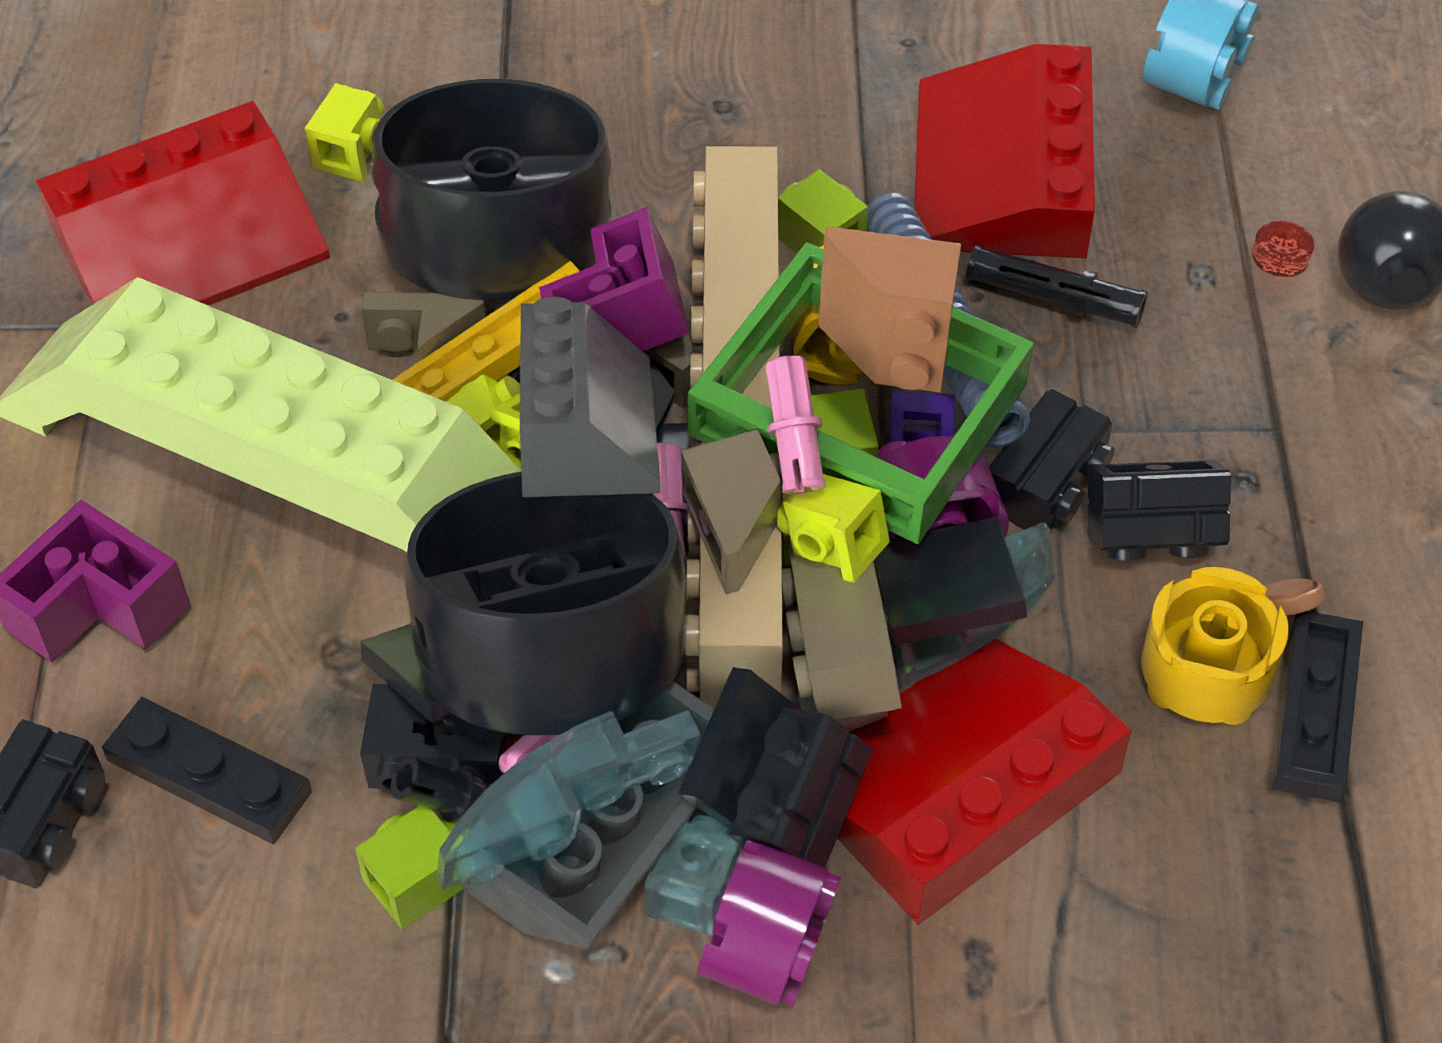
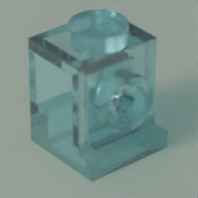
M703 815L694 817L691 824H684L658 858L653 871H649L646 878L645 898L648 917L713 937L712 931L716 922L714 919L740 855V844L727 836L728 828L712 817Z

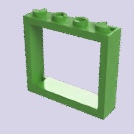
M808 242L804 244L688 392V435L704 443H710L758 429L768 453L777 452L779 454L776 436L770 435L768 431V426L774 423L772 408L744 396L742 393L811 304L820 308L823 249ZM814 263L818 264L817 268L813 267ZM953 305L945 365L990 384V386L925 479L917 477L816 429L823 474L881 490L887 530L919 544L1027 386L1034 342L1013 334L1008 329L997 327L961 311Z

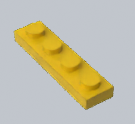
M569 261L553 274L536 283L392 380L445 402L457 394L464 385L474 381L482 374L495 381L500 380L520 366L521 304L535 303L541 299L539 287L577 273L579 269Z

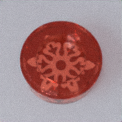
M1290 221L1269 222L1263 225L1256 234L1252 257L1255 264L1262 271L1276 277L1297 276L1303 273L1310 264L1314 250V240L1311 234L1299 224Z

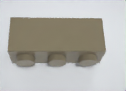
M791 540L788 541L792 568L782 569V589L786 608H799L798 611L787 612L786 617L793 653L806 652V655L793 657L800 698L814 696L817 712L832 716L837 721L902 709L874 562L869 565L855 583L843 580L841 568L794 555Z

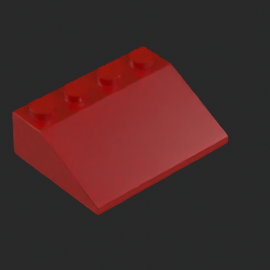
M1033 44L920 79L914 210L918 213L931 240L960 243V252L972 253L974 247L978 244L984 248L1009 255L1087 259L1095 214L1092 46Z
M254 100L36 180L51 228L91 305L139 277L209 306L330 259L329 249L281 146Z
M984 634L900 694L902 709L887 711L888 717L850 732V734L856 735L872 747L873 752L863 776L859 779V786L837 839L915 923L919 925L1119 775L1122 771L1132 730L1085 685L1002 641Z

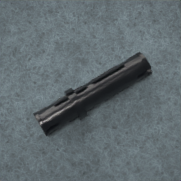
M978 244L972 251L966 272V280L970 282L976 281L1018 293L1022 296H1029L1072 308V315L1085 318L1087 313L1130 324L1131 327L1135 328L1140 324L1148 297V292L1145 290L1139 291L1098 279L1097 272L1084 270L1082 274H1078L1034 260H1027L987 249Z

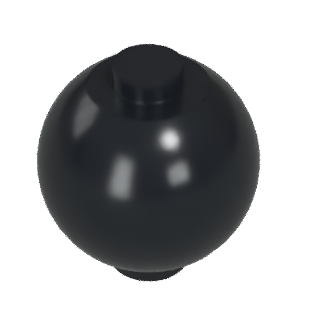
M1410 191L1386 192L1362 203L1347 219L1338 243L1339 266L1349 287L1366 302L1381 308L1394 310L1420 306L1442 292V206L1427 196Z

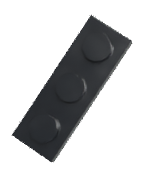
M1312 611L1295 614L1291 630L1272 789L1341 803L1347 785L1363 621Z
M142 696L101 747L108 762L273 845L312 793L309 778Z

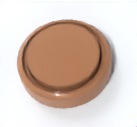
M1303 578L1288 579L1265 585L1267 588L1266 596L1272 601L1278 611L1281 605L1286 616L1311 610L1326 601L1323 585L1314 580Z

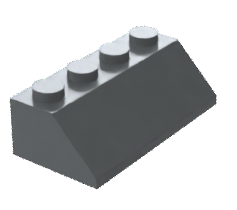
M545 297L537 300L535 303L521 304L520 446L523 497L660 493V472L649 357L585 302H571L562 297Z
M672 681L660 696L641 710L613 723L578 732L474 858L468 894L524 934L589 949L698 808L679 795L678 791L714 709Z

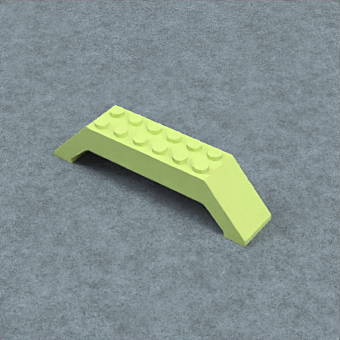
M139 277L64 322L0 396L1 418L43 436H46L59 420L81 412L403 549L406 552L411 533L416 524L433 506L444 498L483 480L522 472L464 409Z

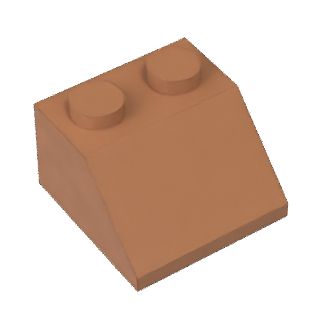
M826 226L818 326L875 384L896 386L906 390L918 389L941 393L961 244Z

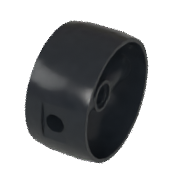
M476 79L439 85L416 93L393 106L381 118L376 127L371 160L372 178L379 192L375 205V222L383 253L389 264L401 276L422 288L447 296L473 300L514 299L536 283L553 274L569 261L579 271L594 266L596 258L590 229L610 222L611 201L609 197L611 157L602 119L591 106L570 93L539 83L512 79Z
M516 472L483 480L444 498L420 519L411 533L407 548L405 586L409 602L413 649L429 692L441 706L455 716L483 728L511 734L559 735L580 732L613 723L641 710L660 696L677 675L683 659L688 625L684 555L675 520L669 509L654 494L523 497L522 472Z

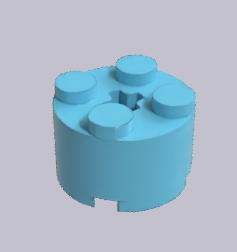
M1169 0L1156 31L1161 32L1157 51L1149 48L1143 73L1144 83L1203 106H1210L1220 110L1227 99L1232 85V79L1228 78L1233 64L1243 67L1252 49L1255 36L1249 33L1257 18L1260 5L1251 2V0Z

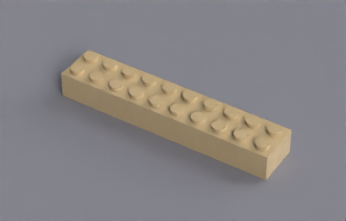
M706 146V171H694V207H705V212H695L693 215V251H704V255H694V260H692V296H704V300H693V306L691 307V343H703V346H692L690 360L691 388L779 277L777 147ZM779 346L742 393V395L772 408L766 366L768 362L779 357ZM690 436V441H700ZM691 442V448H692V447L699 446V445H703V444H706V443H704V442ZM688 506L687 691L700 692V700L715 709L732 668L736 667L752 670L781 693V531L776 526L740 590L726 595Z

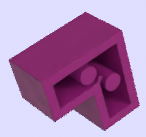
M647 207L590 229L597 265L539 287L541 298L562 297L571 302H585L642 352L651 348L663 347L674 339L689 334L674 262Z
M82 499L0 573V619L5 631L51 662L62 654L98 618L146 650L191 606L177 561Z

